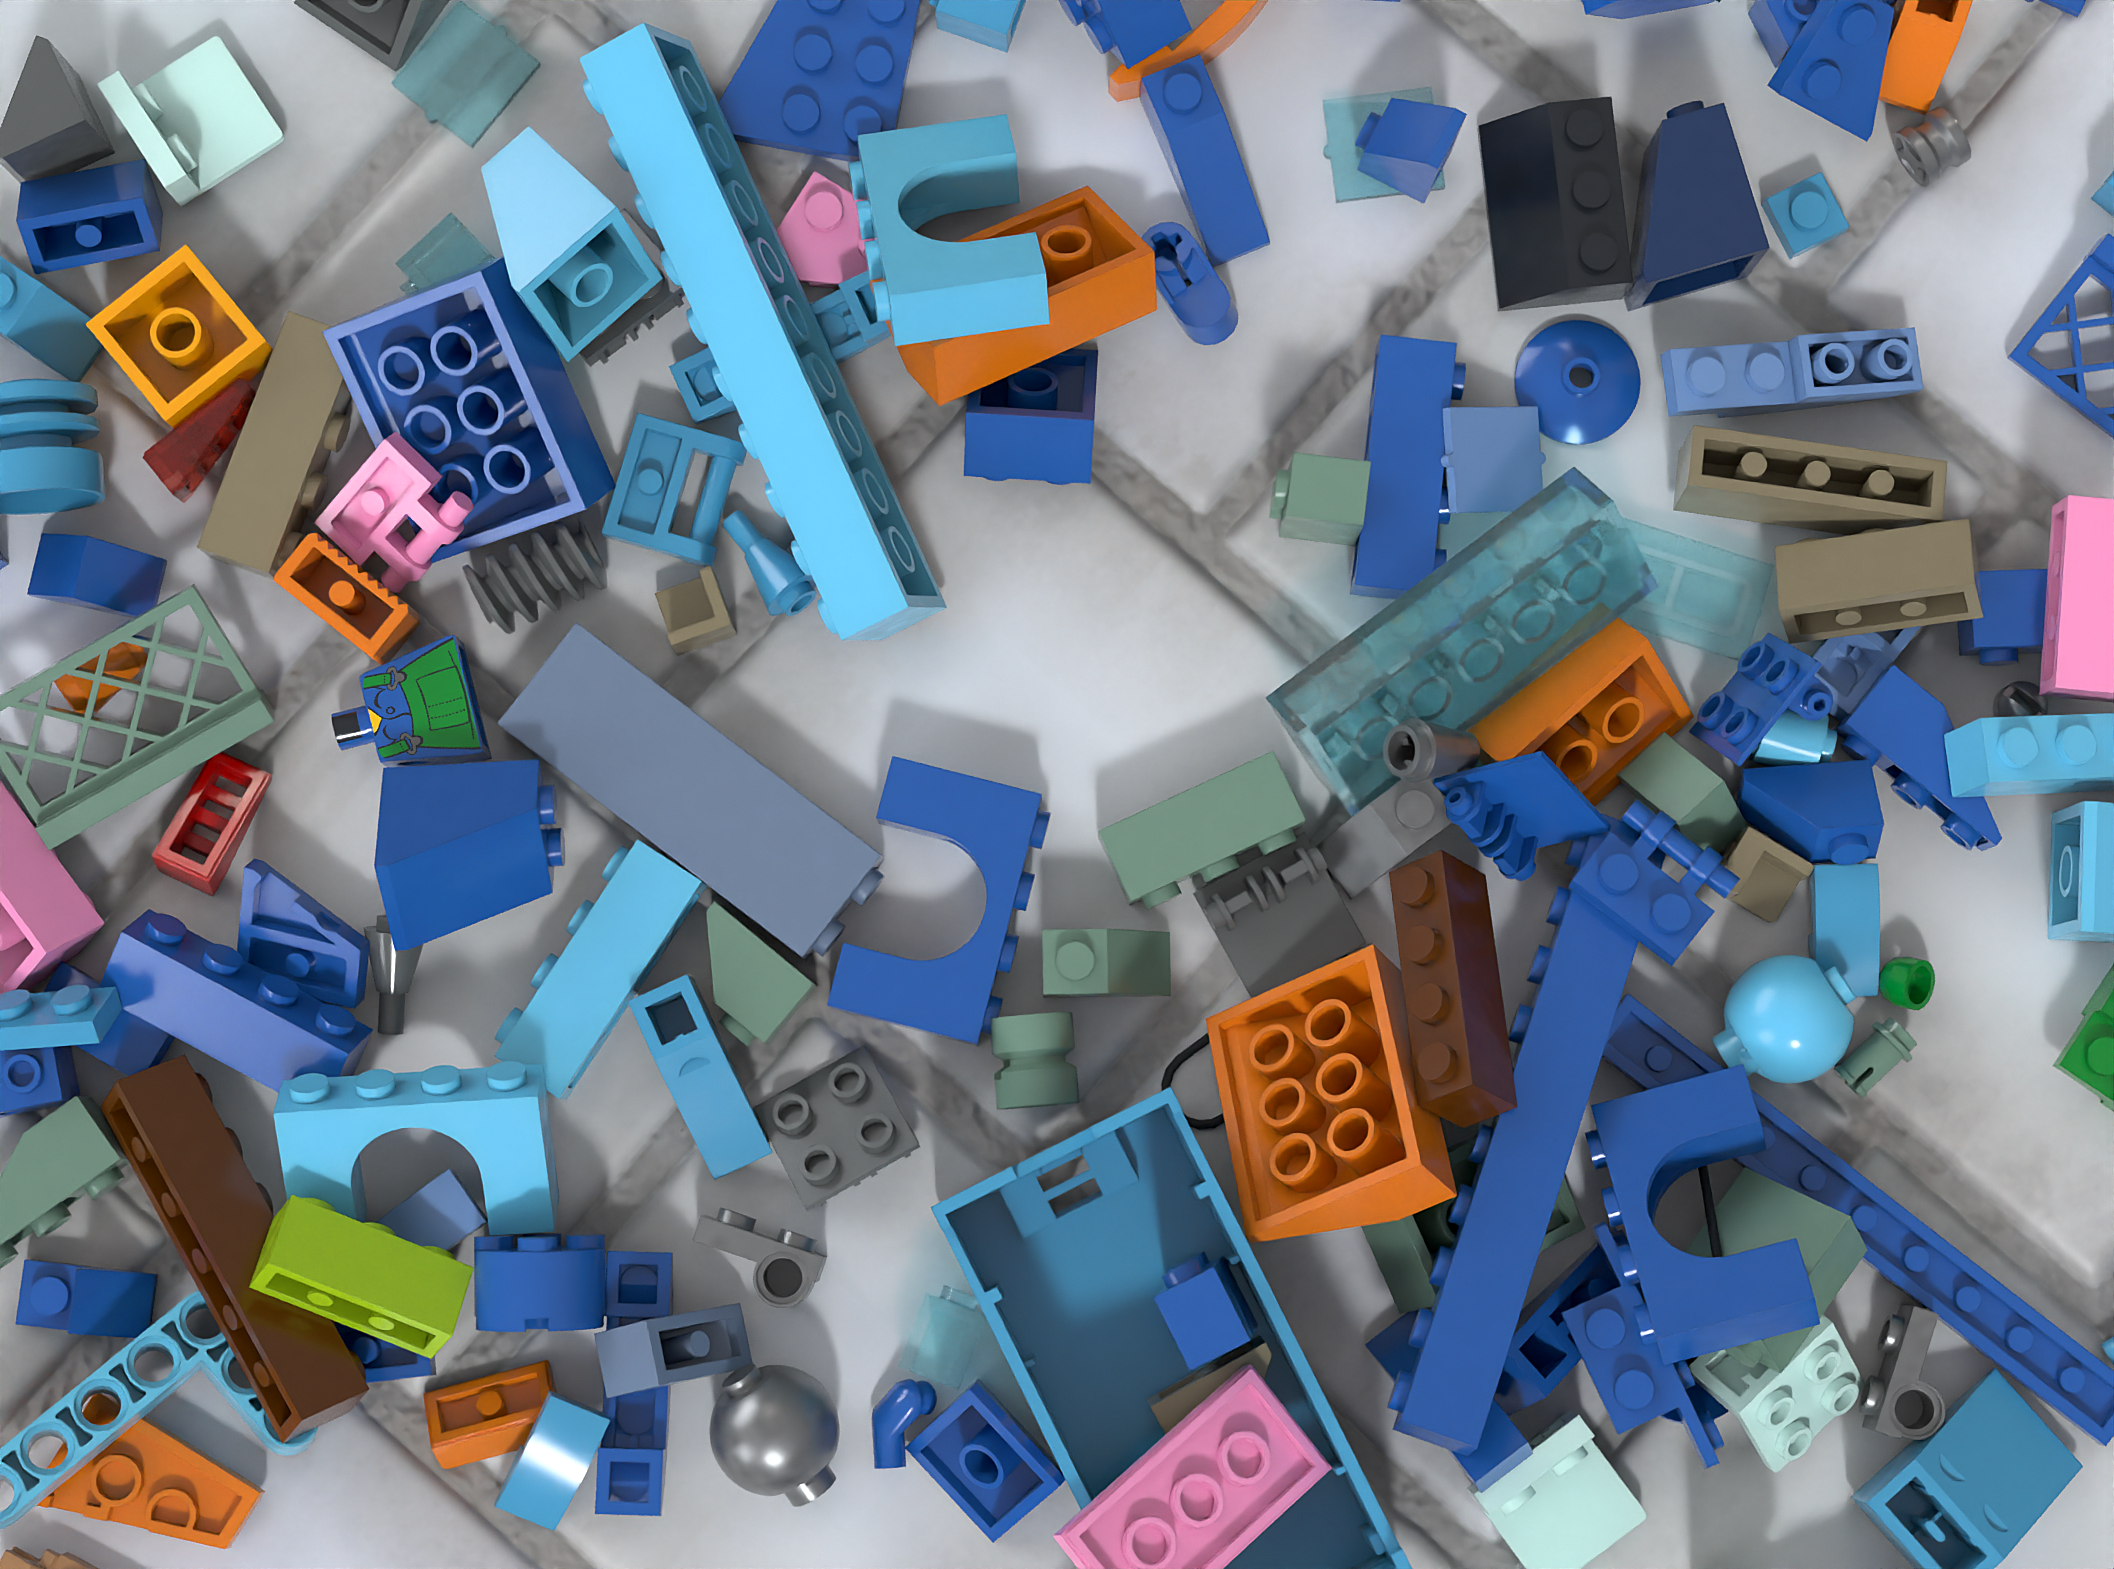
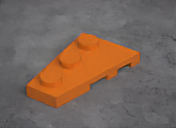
M104 1393L95 1394L89 1400L82 1414L92 1424L106 1425L114 1421L119 1415L121 1406L111 1395ZM144 1416L38 1503L37 1506L58 1508L83 1514L84 1517L106 1522H118L148 1529L149 1532L228 1549L234 1543L265 1493V1490ZM64 1442L47 1469L55 1468L66 1458L68 1448Z

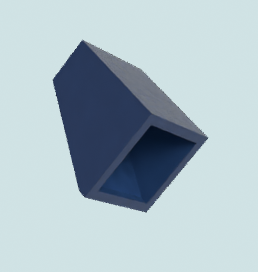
M1699 100L1672 108L1666 113L1667 119L1662 120L1643 153L1630 252L1633 283L1624 297L1627 311L1747 278L1770 248L1724 103L1705 108L1703 101Z

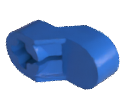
M1162 222L1150 227L1141 238L1155 253L1156 289L1179 325L1195 343L1215 345L1226 340L1234 332L1238 324V311L1227 287L1215 272L1199 244L1181 224ZM1188 280L1192 284L1189 287H1187L1185 284V282Z

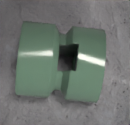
M1072 1012L1026 1014L990 1019L992 1055L1002 1060L1004 1065L1002 1069L994 1074L997 1110L1080 1103L1077 1067L1066 1062L1065 1057L1075 1048Z

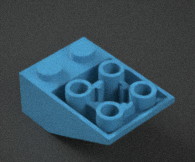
M1992 1368L1945 1411L1943 1424L1935 1434L1925 1439L1913 1440L1856 1491L1851 1498L1914 1569H1994L2020 1542L2081 1470L2083 1465L1996 1368Z

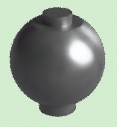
M751 1363L730 1374L722 1383L725 1391L715 1403L709 1427L712 1452L721 1470L739 1487L754 1494L777 1496L784 1493L794 1507L810 1503L825 1493L836 1480V1476L828 1463L835 1455L838 1447L840 1424L835 1404L824 1386L806 1372L785 1365H766L757 1368L754 1363Z

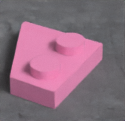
M816 171L813 172L776 231L799 282L809 283L810 287L835 289L839 286L838 284L868 270L864 242L873 241V239L861 240L856 202L863 200L854 201L852 193Z

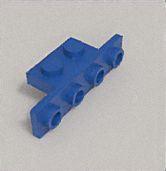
M1605 1221L1594 1225L1592 1233L1618 1287L1562 1312L1561 1316L1617 1435L1676 1409L1704 1469L1719 1464L1720 1462L1715 1450L1725 1445L1709 1411L1705 1410L1697 1414L1689 1399L1686 1389L1696 1384L1686 1361L1682 1360L1664 1365L1657 1342L1648 1345L1643 1343L1633 1306L1644 1304L1642 1293H1639L1635 1284L1627 1286L1617 1247L1629 1244L1628 1239L1622 1229L1611 1234Z

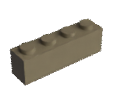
M291 311L287 312L197 545V548L210 558L273 580L277 571L304 540L305 535L301 534L300 531L309 510L315 512L319 508L326 493L328 476L324 475L323 471L331 451L338 453L342 449L351 423L350 417L345 414L352 396L322 332L332 326Z
M1693 425L1679 450L1673 510L1842 535H1856L1874 528L1890 530L1924 525L1931 522H1942L1947 461Z

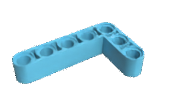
M196 1291L184 1298L0 1448V1480L8 1483L14 1490L12 1503L7 1509L0 1512V1529H5L18 1521L200 1370L261 1442L276 1454L284 1456L297 1455L306 1450L314 1441L318 1427L285 1443L281 1442L278 1434L272 1428L271 1422L252 1388L238 1387L230 1379L228 1370L237 1359L223 1333L220 1332L219 1335L211 1339H201L195 1337L188 1330L186 1322L192 1313L202 1309H209L200 1291ZM150 1351L164 1353L173 1364L172 1371L161 1381L149 1382L143 1380L134 1369L135 1363L141 1355ZM102 1393L113 1396L121 1406L119 1415L114 1421L106 1425H96L84 1418L81 1411L88 1398ZM49 1436L59 1438L68 1448L67 1456L60 1465L51 1469H43L31 1462L29 1452L37 1440Z

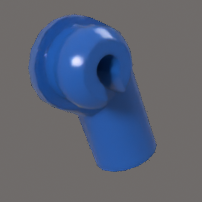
M910 1378L897 1382L874 1407L871 1417L874 1469L906 1467L904 1431L919 1415H930L936 1407V1392L929 1382L924 1380L915 1382Z

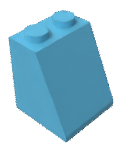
M530 126L481 167L511 286L560 355L569 362L663 278L618 208Z
M2082 801L2052 813L2048 917L2049 940L2114 943V803Z

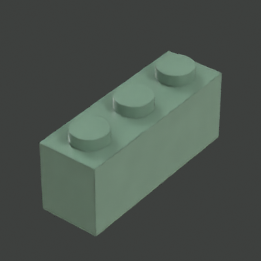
M1271 751L1099 830L1098 839L1129 906L1143 900L1147 910L1181 895L1182 892L1178 883L1201 873L1205 883L1238 869L1240 867L1236 859L1238 855L1259 846L1262 855L1266 856L1298 841L1294 830L1303 826L1306 819L1274 751Z

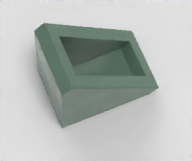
M1661 732L1615 774L1637 800L1656 814L1663 810L1677 821L1674 828L1703 850L1710 846L1720 853L1738 836L1741 830L1748 827L1725 781L1665 732Z

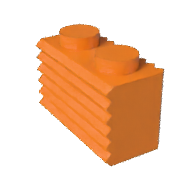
M318 533L308 534L273 578V581L380 665L390 662L420 625V615L412 607L393 594L388 588L384 587L378 580H375L368 572H365L358 564H355Z

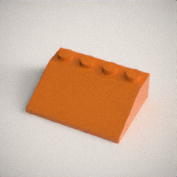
M1374 944L1206 1018L1246 1238L1249 1241L1256 1243L1397 1221L1457 1196L1440 1116L1418 1106L1401 970Z

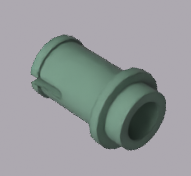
M1891 1017L1882 1025L1877 1021L1871 1025L1875 1032L1840 1065L1833 1068L1838 1077L1845 1079V1084L1861 1099L1902 1059L1905 1062H1909L1912 1059L1909 1052L1917 1046L1916 1041Z

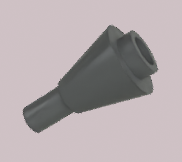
M386 914L377 915L376 926L363 928L365 938L370 941L369 958L376 991L379 992L377 1032L380 1034L398 1035L403 1034L405 993H408L424 944L409 950L395 951Z

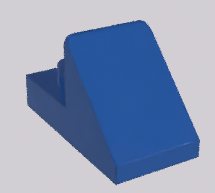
M33 1259L24 1260L15 1324L67 1330L68 1334L137 1338L151 1326L158 1274Z

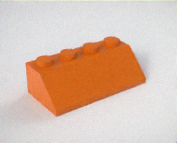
M1088 185L956 241L970 242L1036 232L1046 271L1050 324L896 346L907 372L938 406L958 399L1157 310L1154 250ZM882 279L869 280V281H870V289H871L872 293H873L872 283H873V282H880V281H882ZM886 320V325L893 338L890 320Z

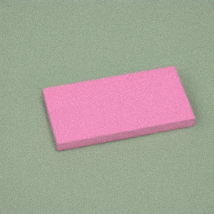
M1251 1364L1244 1365L1055 1533L1053 1537L1078 1569H1223L1331 1470L1332 1467Z

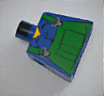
M455 635L441 638L359 676L365 705L331 714L334 734L341 751L375 742L380 763L386 767L442 765L492 759L464 643Z

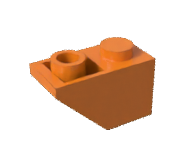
M1898 0L1896 2L1878 100L1926 115L1960 40L1973 0Z

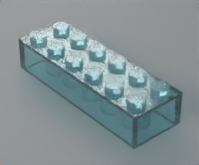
M1572 467L1265 697V699L1316 778L1349 815L1353 817L1402 780L1399 776L1389 771L1383 757L1385 738L1394 726L1400 725L1407 719L1417 718L1466 732L1659 586L1614 501L1577 468Z

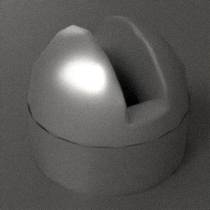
M2017 681L2005 686L1997 693L1993 702L1994 717L2032 716L2023 706L2010 698L2014 692L2018 693L2037 710L2036 716H2044L2048 712L2047 697L2039 696L2040 687L2027 681Z

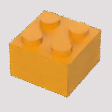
M186 244L86 323V326L160 416L180 436L264 370L273 351L269 343Z

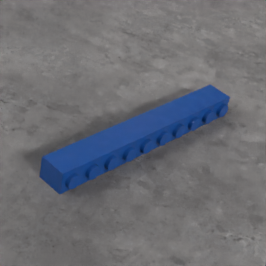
M1601 813L1612 825L1611 831L1571 840L1564 863L1575 867L1571 881L1610 832L1614 833L1631 847L1641 835L1622 820ZM1656 848L1648 860L1659 869H1662L1666 854L1659 848ZM1558 886L1554 893L1545 921L1556 926L1549 947L1538 945L1526 981L1537 984L1530 1007L1519 1004L1508 1033V1040L1517 1043L1512 1059V1069L1518 1107L1494 1116L1491 1126L1480 1123L1468 1157L1469 1161L1478 1164L1471 1187L1460 1184L1448 1218L1449 1222L1459 1226L1451 1249L1440 1246L1428 1283L1438 1286L1431 1311L1422 1307L1418 1311L1408 1341V1345L1418 1348V1352L1411 1373L1403 1370L1399 1371L1387 1406L1389 1409L1398 1411L1392 1430L1465 1456H1469L1478 1448L1638 945L1637 939L1569 887L1566 889Z

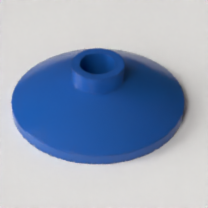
M1569 320L1556 323L1534 336L1518 360L1514 378L1518 405L1538 406L1539 432L1552 440L1571 445L1595 443L1618 431L1632 415L1639 399L1641 386L1638 363L1627 343L1611 329L1585 320ZM1577 367L1586 369L1592 378L1591 385L1585 388L1576 387L1570 381V371Z

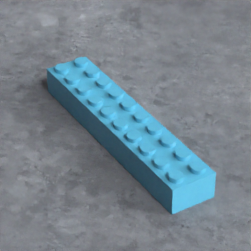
M643 22L580 57L579 60L587 76V79L583 80L582 83L584 92L593 108L599 114H604L613 133V136L608 139L611 152L620 167L626 172L630 171L639 191L634 196L637 210L644 222L651 229H656L665 249L660 253L662 265L671 281L676 286H682L691 306L686 311L688 323L698 340L703 344H708L717 364L712 369L715 383L722 395L728 401H733L743 422L738 427L740 438L748 453L754 459H760L769 479V482L765 483L767 498L774 511L780 517H786L796 539L791 542L793 556L800 569L807 576L812 575L822 597L817 601V606L826 627L833 634L838 633L841 641L883 640L946 609L945 601L691 42Z

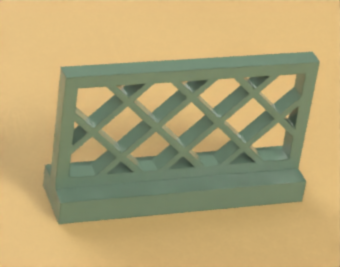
M192 584L0 694V711L10 706L37 713L29 746L4 741L0 738V768L37 824L35 830L47 849L51 850L271 724L275 719V709L263 689L260 690L197 587L195 584ZM188 604L203 626L198 650L159 641L165 617ZM156 623L152 639L135 635ZM208 636L221 656L204 652ZM121 642L150 648L142 681H134L103 673L109 649ZM157 650L195 660L187 693L148 684ZM100 655L96 671L79 667ZM202 662L229 668L241 687L240 691L220 702L193 695ZM65 674L92 680L93 684L85 714L47 705L52 682ZM100 683L139 692L131 725L92 716ZM43 687L39 703L23 699ZM149 694L184 703L179 725L165 734L137 727L145 695ZM191 705L207 709L187 720ZM44 715L82 724L74 757L36 748ZM90 726L128 735L121 759L109 766L81 759ZM135 737L151 741L131 753ZM10 753L26 757L22 771ZM33 758L71 767L66 790L44 803L41 802L28 782ZM78 770L95 773L75 785Z

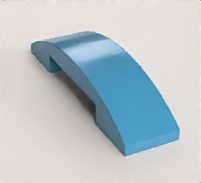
M868 270L838 284L839 290L810 303L837 365L891 336L886 322H878ZM709 347L669 366L690 415L697 425L737 410L734 402L728 401L715 383L712 369L717 364Z

